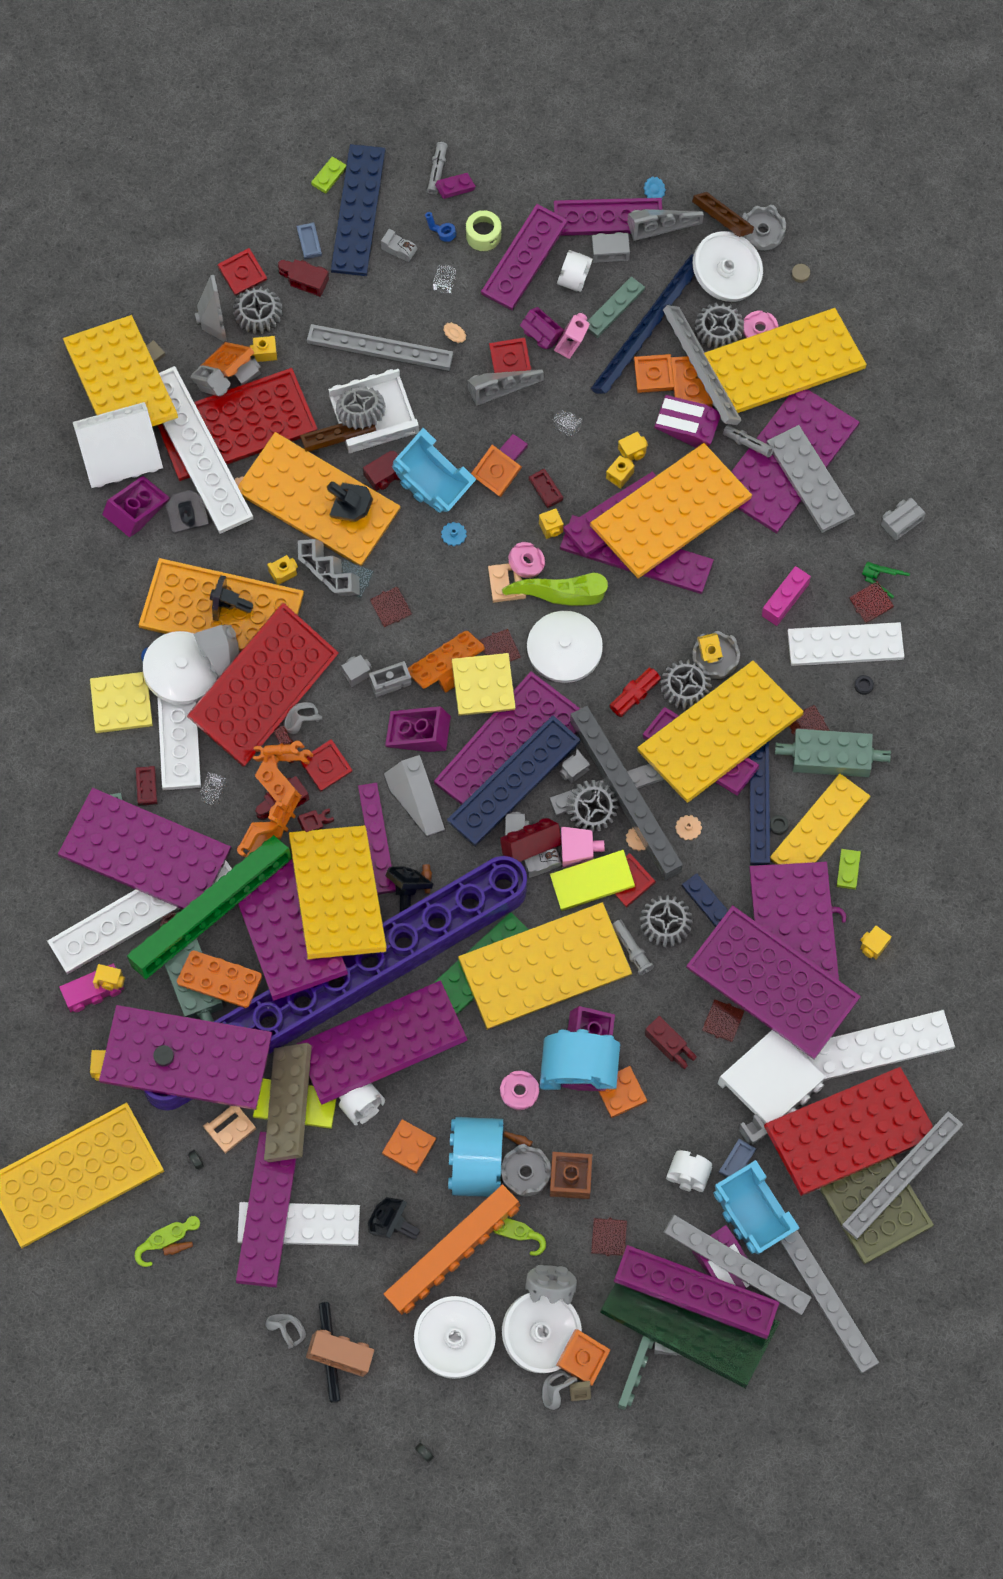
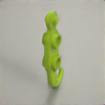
M191 1216L183 1224L175 1222L155 1231L143 1244L137 1247L134 1256L136 1262L143 1267L151 1266L152 1262H144L141 1259V1254L144 1251L162 1249L169 1244L181 1240L188 1230L194 1231L200 1227V1220L196 1216Z
M507 1218L503 1221L505 1224L498 1231L494 1230V1233L517 1241L537 1240L540 1243V1247L537 1251H531L530 1255H540L546 1248L545 1238L522 1222Z

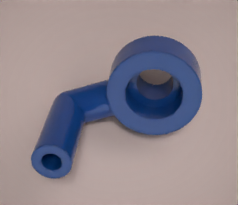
M431 212L425 214L429 229L437 232L440 240L448 242L456 237L457 232L453 224L445 223L439 226L435 224Z

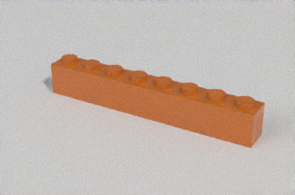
M502 1184L384 1293L386 1299L401 1315L412 1311L415 1303L419 1299L423 1300L430 1293L429 1290L434 1285H440L445 1279L444 1276L449 1271H455L460 1266L459 1262L464 1257L466 1259L475 1252L474 1248L478 1244H484L490 1238L489 1234L494 1230L498 1231L505 1224L504 1220L509 1216L513 1217L517 1214L521 1206L519 1201Z

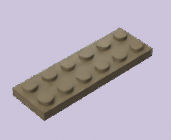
M309 1043L274 1048L264 1160L267 1162L301 1158L303 1155L312 1047Z

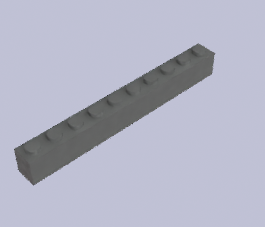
M585 706L571 713V725L605 782L610 786V790L615 792L613 794L614 797L618 799L617 802L663 879L667 880L681 873L682 862L589 707Z

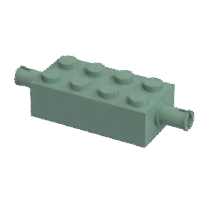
M796 729L793 744L777 742L775 744V755L792 756L793 772L828 775L842 774L843 776L869 777L873 761L890 763L891 750H874L872 748L873 734Z
M196 938L164 964L184 1017L200 1018L201 1020L214 1022L211 1013L223 1009L222 1001L177 984V979L190 952L194 950L202 953Z

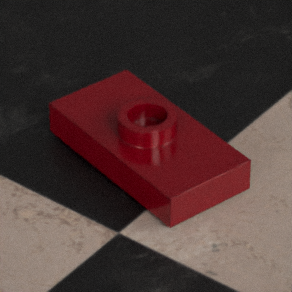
M545 468L529 476V481L547 509L563 501L564 497Z
M155 766L135 768L138 806L157 804Z

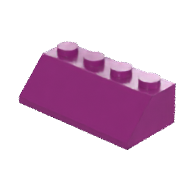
M578 1006L570 1011L568 1031L577 1032L578 1029L588 1030L591 1034L613 1036L615 1014ZM561 1084V1087L577 1091L606 1090L597 1089L592 1084Z

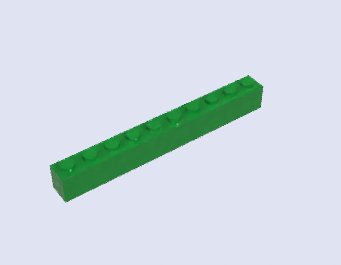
M274 835L264 841L259 848L251 852L243 861L236 864L231 871L207 888L203 894L192 900L187 907L178 912L166 924H163L153 935L147 937L137 948H134L127 955L131 967L145 980L287 864L292 859L289 847Z

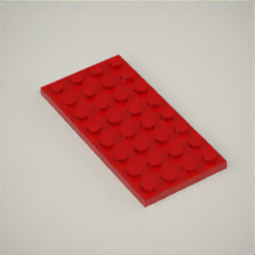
M292 368L227 390L222 396L213 395L194 402L226 465L261 453L275 432L292 442L301 439L300 435L318 430ZM163 423L157 425L178 480L182 481L190 478Z
M281 603L187 714V717L239 764L245 766L256 753L254 747L264 744L284 720L291 708L299 702L339 652L285 603Z
M898 1067L767 1122L764 1127L797 1190L803 1196L914 1148L933 1128V1125L901 1067Z

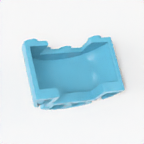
M422 428L395 458L392 468L401 480L400 484L407 490L409 489L417 501L421 503L424 501L439 513L442 511L447 512L475 482L476 478L464 467L459 469L454 467L433 446L437 440Z
M578 1029L577 1032L558 1030V1033L548 1035L544 1038L540 1088L543 1090H560L561 1084H592L597 1089H616L620 1043L614 1040L612 1035L591 1034L588 1030Z
M456 1117L451 1120V1131H454V1134L450 1133V1145L454 1147L453 1153H449V1165H453L452 1177H449L448 1189L452 1190V1195L489 1197L501 1186L503 1119Z
M756 1160L716 1184V1191L713 1192L715 1198L724 1209L722 1213L727 1223H732L735 1228L733 1230L738 1240L742 1239L746 1243L748 1250L752 1254L763 1252L800 1229L790 1212L785 1213L765 1182L767 1177Z

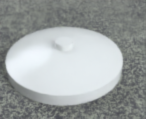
M716 232L703 239L694 252L693 270L697 281L707 293L719 300L728 302L744 300L761 283L763 276L761 258L755 247L744 237L736 236L732 232Z
M557 611L542 617L533 626L527 640V653L532 666L540 675L551 681L570 683L587 677L597 667L602 655V638L595 624L587 617L572 611Z
M176 631L164 634L157 638L145 653L143 660L145 682L157 697L169 703L189 704L199 701L218 679V675L210 669L212 664L208 657H203L194 633Z
M527 1293L515 1300L507 1310L502 1325V1338L507 1353L517 1365L530 1372L549 1373L561 1369L556 1366L574 1330L578 1329L582 1332L579 1316L571 1304H565L563 1299L552 1304L545 1296H541L540 1300L535 1303L531 1300L530 1293Z
M450 1296L433 1302L422 1312L415 1326L414 1342L420 1360L430 1371L442 1377L456 1379L475 1374L489 1361L495 1347V1327L490 1315L480 1304L465 1297Z

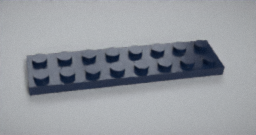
M350 144L331 273L367 276L385 157V148Z
M552 715L447 819V822L476 847L581 742V739Z

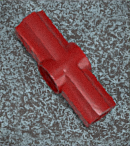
M649 667L636 680L630 681L623 689V692L611 702L609 707L617 716L622 717L635 704L638 705L641 699L644 700L648 692L661 680L658 672Z

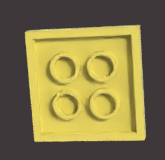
M509 653L454 658L451 660L458 716L515 710Z
M143 672L90 679L96 733L153 726L149 687L145 682Z

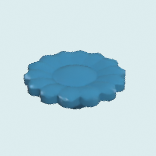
M658 177L648 178L647 182L644 183V194L647 195V198H662L665 196L666 189L662 180Z
M448 523L441 531V538L447 545H461L467 537V531L460 523Z

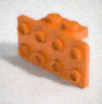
M464 631L432 653H429L423 659L412 664L408 671L411 678L422 688H427L438 681L441 689L446 693L455 687L451 660L454 658L474 657L482 652L485 647L469 631Z
M193 950L190 952L181 970L177 984L181 987L247 1008L261 982L262 974L239 964H233L221 958H215Z

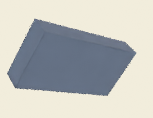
M314 222L297 226L304 259L322 256Z
M738 1139L719 1173L727 1178L747 1166L756 1148Z

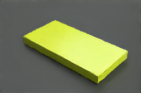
M624 850L550 874L562 911L635 887Z
M263 1079L258 1105L257 1109L254 1110L253 1118L268 1120L270 1079ZM308 1085L305 1125L332 1129L337 1098L321 1105L314 1086Z

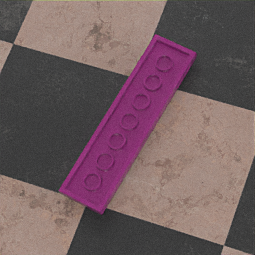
M572 515L569 523L579 517ZM565 533L560 550L585 557ZM607 544L585 557L630 571ZM679 549L643 576L702 594L714 559Z
M260 1132L236 1283L277 1288L297 1158L274 1162L265 1161L267 1132Z
M629 1245L625 1249L614 1279L615 1283L764 1339L768 1338L779 1302Z

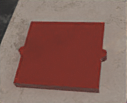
M878 581L849 597L856 608V613L861 615L865 623L894 607L887 596V592H884Z
M398 587L387 592L382 591V594L370 599L384 627L394 622L399 623L401 619L412 615Z
M508 629L498 633L493 632L492 635L479 640L485 647V655L509 653L510 662L521 658Z
M815 705L803 710V715L789 725L792 730L791 734L794 735L796 729L830 731L823 720L824 717L820 715Z
M714 999L702 1031L715 1035L716 1038L720 1037L733 1042L745 1011L731 1006L730 1003L725 1004Z
M594 1218L591 1253L606 1254V1256H623L625 1252L627 1221L612 1220V1218Z

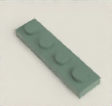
M631 276L587 321L590 324L587 331L598 338L645 290V287Z
M645 1329L618 1404L620 1409L625 1410L627 1405H632L635 1395L631 1394L634 1386L638 1387L642 1377L638 1375L640 1367L645 1368L648 1356H645L647 1348L652 1349L655 1337H652L653 1330Z

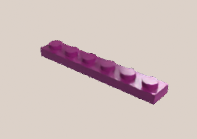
M377 783L359 785L358 789L377 895L396 892L395 884L385 876L388 868L392 866Z

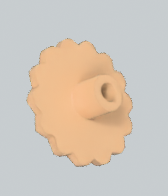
M452 322L444 325L443 330L450 340L457 343H463L466 340L465 331L460 326Z
M693 815L680 817V820L676 822V833L680 838H684V840L696 839L701 834V822L698 821L697 817H693Z
M634 828L629 829L626 834L628 846L637 851L646 850Z

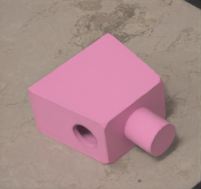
M578 313L571 318L554 351L566 358H571L582 342L590 325L586 321V315Z
M561 827L562 868L593 860V852L605 851L604 840L593 841L591 830Z

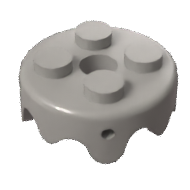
M768 205L767 207L755 206L749 213L743 214L742 218L754 226L753 233L743 237L755 249L771 250L777 247L784 239L786 221L784 217L779 215L774 205ZM760 227H765L768 229V231L762 233L758 229Z
M715 631L714 633L718 634L723 657L713 663L703 661L697 639L693 648L692 658L693 663L697 662L696 667H700L701 671H708L706 677L722 679L731 675L736 670L739 664L740 651L734 636H728L720 631Z
M525 1144L518 1145L507 1153L501 1166V1177L504 1185L509 1191L518 1196L528 1197L540 1193L547 1186L551 1176V1164L543 1151ZM528 1167L532 1173L530 1176L524 1177L520 1174V1170Z
M537 1265L527 1274L525 1290H529L530 1298L535 1303L540 1300L541 1296H545L552 1304L563 1299L564 1303L569 1305L574 1293H576L577 1280L566 1267Z

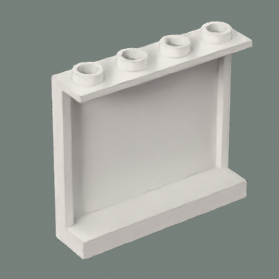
M390 369L379 375L373 374L365 379L353 380L348 384L335 385L328 389L329 398L338 424L342 422L337 417L336 404L337 400L340 399V395H344L345 391L349 392L351 388L358 389V386L360 388L366 386L368 389L378 390L384 398L386 405L385 416H382V421H377V425H375L376 431L347 439L345 444L348 453L419 432V425L417 419L414 418L400 378L399 369Z
M145 402L73 422L91 488L102 487L108 483L120 482L129 477H138L141 474L156 472L163 468Z
M771 1030L724 1072L717 1084L722 1089L727 1086L765 1124L796 1111V1107L800 1104L802 1106L810 1100V1095L813 1092L818 1093L824 1087L823 1081L826 1076L792 1043Z

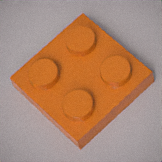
M671 354L634 357L637 393L674 390Z
M491 445L471 474L501 497L522 466L497 447Z
M630 1066L618 1071L616 1089L598 1091L611 1118L647 1102Z
M402 1119L384 1148L382 1155L417 1174L436 1138Z
M575 1329L556 1366L582 1382L590 1381V1386H592L610 1349L580 1330Z

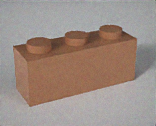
M317 1330L312 1335L306 1358L364 1377L369 1371L374 1349L369 1348V1345L365 1343L351 1342L349 1338L344 1336H333L327 1330Z

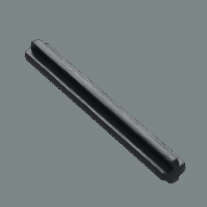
M329 1302L319 1303L321 1330H327L333 1335ZM325 1364L329 1400L331 1403L339 1402L340 1391L337 1368Z

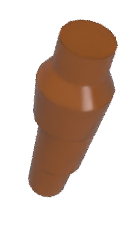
M422 865L423 871L421 874L431 881L432 872L430 865ZM424 889L426 894L430 893V889Z
M504 1132L503 1134L504 1137L515 1142L517 1145L525 1144L529 1147L532 1146L533 1141L528 1140L525 1136Z
M190 1241L169 1244L167 1247L162 1248L164 1256L174 1255L193 1247V1243Z

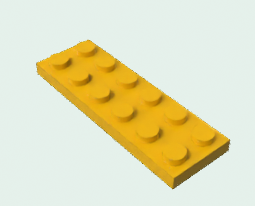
M839 774L770 856V860L775 864L817 862L870 799V795L842 774Z

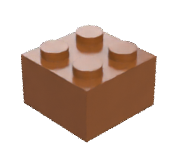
M552 1152L550 1197L590 1199L592 1154Z

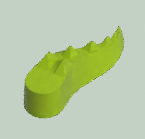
M590 573L559 580L525 579L505 586L502 589V593L505 595H532L554 604L570 606L594 605L603 600L608 582L599 573Z

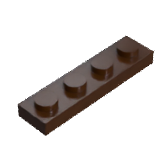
M708 192L693 196L692 202L719 221L724 227L731 230L736 236L743 237L753 233L754 226Z
M340 423L300 435L305 451L310 452L374 432L376 427L372 424L370 428L364 427L363 430L362 428L355 430L354 427L348 428L347 425Z

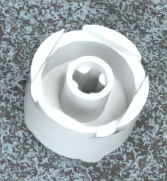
M569 250L557 284L581 292L593 259Z
M372 1083L354 1089L339 1097L341 1099L339 1107L354 1125H358L357 1122L359 1121L361 1124L366 1123L379 1112L378 1106L380 1104L383 1106L385 1103V1098Z
M676 1151L666 1179L680 1184L679 1187L685 1191L690 1192L691 1189L703 1192L712 1170V1163L700 1155L693 1157L690 1156L691 1152Z

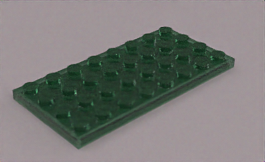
M615 1283L600 1311L601 1314L745 1389L780 1321L774 1319L768 1338L764 1339Z

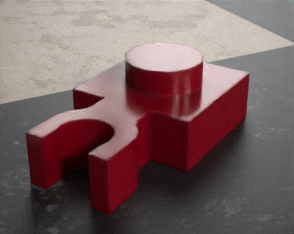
M326 809L319 815L316 810L299 815L297 820L302 830L309 832L323 829V823L329 824L334 821V818L325 817L326 814L330 813V809Z

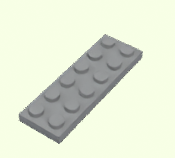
M799 425L767 440L766 444L773 446L775 459L822 533L855 516L851 506Z

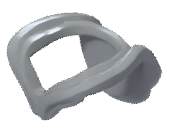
M298 703L288 712L284 727L288 733L297 734L301 728L302 721L316 720L318 723L322 720V715L318 714V710L313 703ZM312 708L314 715L301 716L298 714V710Z
M275 1314L269 1316L266 1320L268 1330L274 1331L280 1328L283 1338L288 1344V1349L294 1348L306 1337L302 1323L292 1315ZM289 1322L295 1325L300 1335V1339L294 1343L286 1331V1324Z
M562 1370L549 1375L544 1381L542 1388L544 1405L551 1410L558 1409L561 1405L559 1390L572 1383H576L577 1378L571 1377ZM562 1375L566 1377L567 1380L563 1384L551 1386L552 1381Z

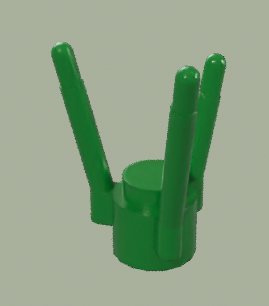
M871 562L866 563L862 573L863 576H866L865 581L873 584L890 598H894V595L873 579H877L880 572L891 575L910 576L908 572L879 566Z

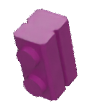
M538 307L531 309L520 324V327L524 329V333L529 337H533L537 341L538 346L544 349L553 347L564 332L563 328Z

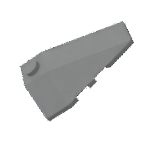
M635 210L628 214L627 223L633 241L703 224L704 214L703 211Z
M210 275L197 304L196 322L197 324L201 323L202 330L224 342L227 339L223 326L215 276Z
M541 369L475 375L467 380L468 390L475 405L478 406L543 381L544 372Z
M219 625L194 634L203 657L207 656L212 664L210 666L211 671L220 676L239 654L235 630L231 625Z
M420 755L402 760L384 773L390 792L397 798L426 836L445 831Z

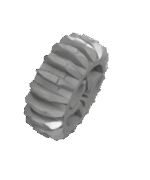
M254 286L252 291L246 289V294L240 293V298H236V304L233 306L236 323L240 324L242 329L246 328L247 332L253 329L254 334L257 333V330H260L263 334V329L270 332V326L275 328L276 322L280 323V317L282 316L280 298L276 297L274 292L270 293L268 288L263 291L261 286L259 290H256ZM256 305L258 306V309H259V315H258V312L256 311V310H257V309H256Z
M716 302L714 307L709 304L707 309L703 308L701 313L697 315L695 321V332L698 339H702V344L707 343L708 348L714 345V349L718 348V346L722 347L737 342L742 338L744 332V321L741 320L742 315L737 314V308L732 310L731 304L728 307H725L724 302L721 306H718ZM707 321L710 322L711 326L709 331L705 326ZM730 321L734 325L733 331H731L729 329L730 327L728 326Z
M358 386V389L351 388V391H345L344 395H340V399L337 400L336 414L339 421L343 425H347L348 428L354 427L355 430L362 428L363 430L364 427L370 428L372 424L377 425V421H382V416H385L386 405L383 396L378 390L375 391L373 388L368 389L366 386L360 388Z
M689 659L686 661V664H683L682 660H680L679 665L673 663L672 668L667 667V673L662 675L663 680H661L660 685L663 687H661V692L665 693L664 699H669L668 703L670 705L676 702V709L679 705H682L683 710L686 709V705H689V708L708 695L710 693L709 690L712 689V685L709 684L711 683V677H706L708 671H701L700 667H696V661L691 665ZM687 673L684 676H679V674ZM693 676H696L699 679L702 686H699L698 683L693 680ZM689 680V684L685 686L683 690V685H685ZM671 683L675 684V687L680 690L679 694L673 690ZM689 693L695 694L692 696H686Z
M591 780V786H589L588 781H584V788L581 784H577L579 791L571 790L575 796L567 797L569 800H573L572 803H566L567 807H572V810L567 811V814H574L570 821L577 819L576 827H579L582 823V829L586 830L587 826H589V830L593 832L594 826L597 831H601L600 824L607 828L606 820L609 823H613L610 815L617 816V813L612 812V809H618V805H613L612 802H616L618 799H611L610 796L615 793L614 791L607 793L609 785L602 788L603 782L599 781L596 786V781ZM595 790L589 800L580 798L584 792ZM600 793L606 799L607 808L603 807L599 802ZM594 801V805L600 809H592L590 811V807L585 803H592ZM577 804L585 808L584 819L578 812ZM600 812L605 814L600 820L590 822L594 813Z
M666 895L665 900L658 896V902L655 899H651V904L647 903L645 905L646 910L641 912L643 916L640 917V922L643 924L640 928L645 930L644 936L650 935V942L656 939L655 945L657 946L661 941L663 942V947L667 946V942H670V945L673 947L675 944L674 940L680 944L682 942L681 938L686 939L687 933L691 932L689 926L693 923L690 919L692 914L687 912L689 910L688 906L682 907L684 903L682 900L678 903L676 902V896L673 900H669V895ZM664 908L662 914L652 916L655 911ZM670 909L676 911L681 918L671 914ZM666 914L669 922L667 923V928H665L664 918ZM652 924L659 926L662 929V933L655 930ZM677 925L681 926L677 931L668 934L670 928L677 927Z

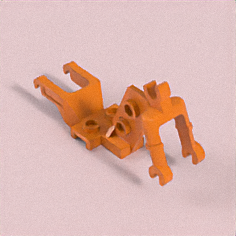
M294 741L292 744L283 745V743L267 745L264 748L261 746L254 747V750L261 752V754L253 756V759L257 762L262 761L255 777L276 800V803L269 811L268 819L271 820L270 822L251 823L241 844L237 848L238 854L242 857H247L273 835L281 839L283 831L288 832L289 830L286 825L290 817H296L293 811L302 795L280 772L277 763L279 761H302L305 764H309L310 762L306 757H313V753L307 749L298 751V747L304 748L300 741ZM244 849L250 850L247 855L243 852Z

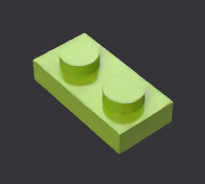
M332 156L312 180L311 185L326 194L346 170L347 165Z
M841 849L837 887L856 890L861 851Z

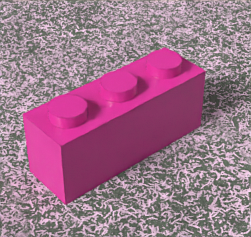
M795 566L763 607L762 617L778 626L809 586L811 576Z
M114 963L108 965L109 967L116 968ZM94 971L60 986V990L69 1011L80 1012L85 1009L86 1005L91 1003L95 1005L101 1003L103 998L107 996L114 997L122 992L121 990H124V986L119 988V990L113 989L112 991L103 989L102 986L97 989L93 984L96 973Z

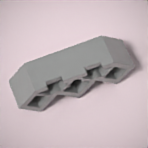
M317 539L298 540V559L324 582L332 592L340 596L360 595L359 576L353 573L342 574L341 559L335 556L324 557L323 542Z

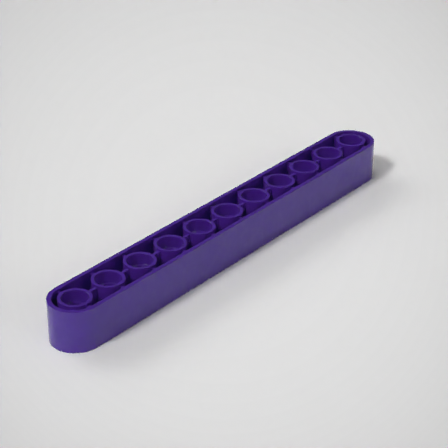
M495 857L383 922L386 952L342 956L348 974L341 977L345 982L339 988H332L329 986L328 981L274 1001L270 990H267L253 998L249 1007L244 1008L240 1006L214 1022L272 1032L269 1055L274 1052V1048L286 1045L518 908L525 900L527 893V874L525 868L518 860L512 857ZM501 879H506L512 885L508 889H499L495 884ZM466 899H475L479 903L473 909H467L462 905ZM434 918H441L445 921V925L441 928H432L429 922ZM406 937L412 941V944L407 948H399L396 945V941ZM368 957H374L378 960L377 966L373 968L364 967L362 962ZM299 997H308L311 1000L309 1006L305 1008L297 1007L295 1001ZM267 1016H272L276 1018L277 1023L271 1028H264L261 1025V1021ZM144 1090L149 1103L161 1110H174L192 1100L190 1098Z

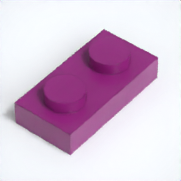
M468 173L437 180L435 184L443 199L471 192L476 187Z

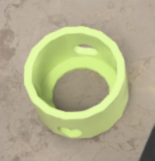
M487 210L477 211L468 217L466 222V240L473 249L489 251L499 244L501 240V221L493 212ZM480 222H487L494 225V229L489 234L481 235L474 231L473 226Z

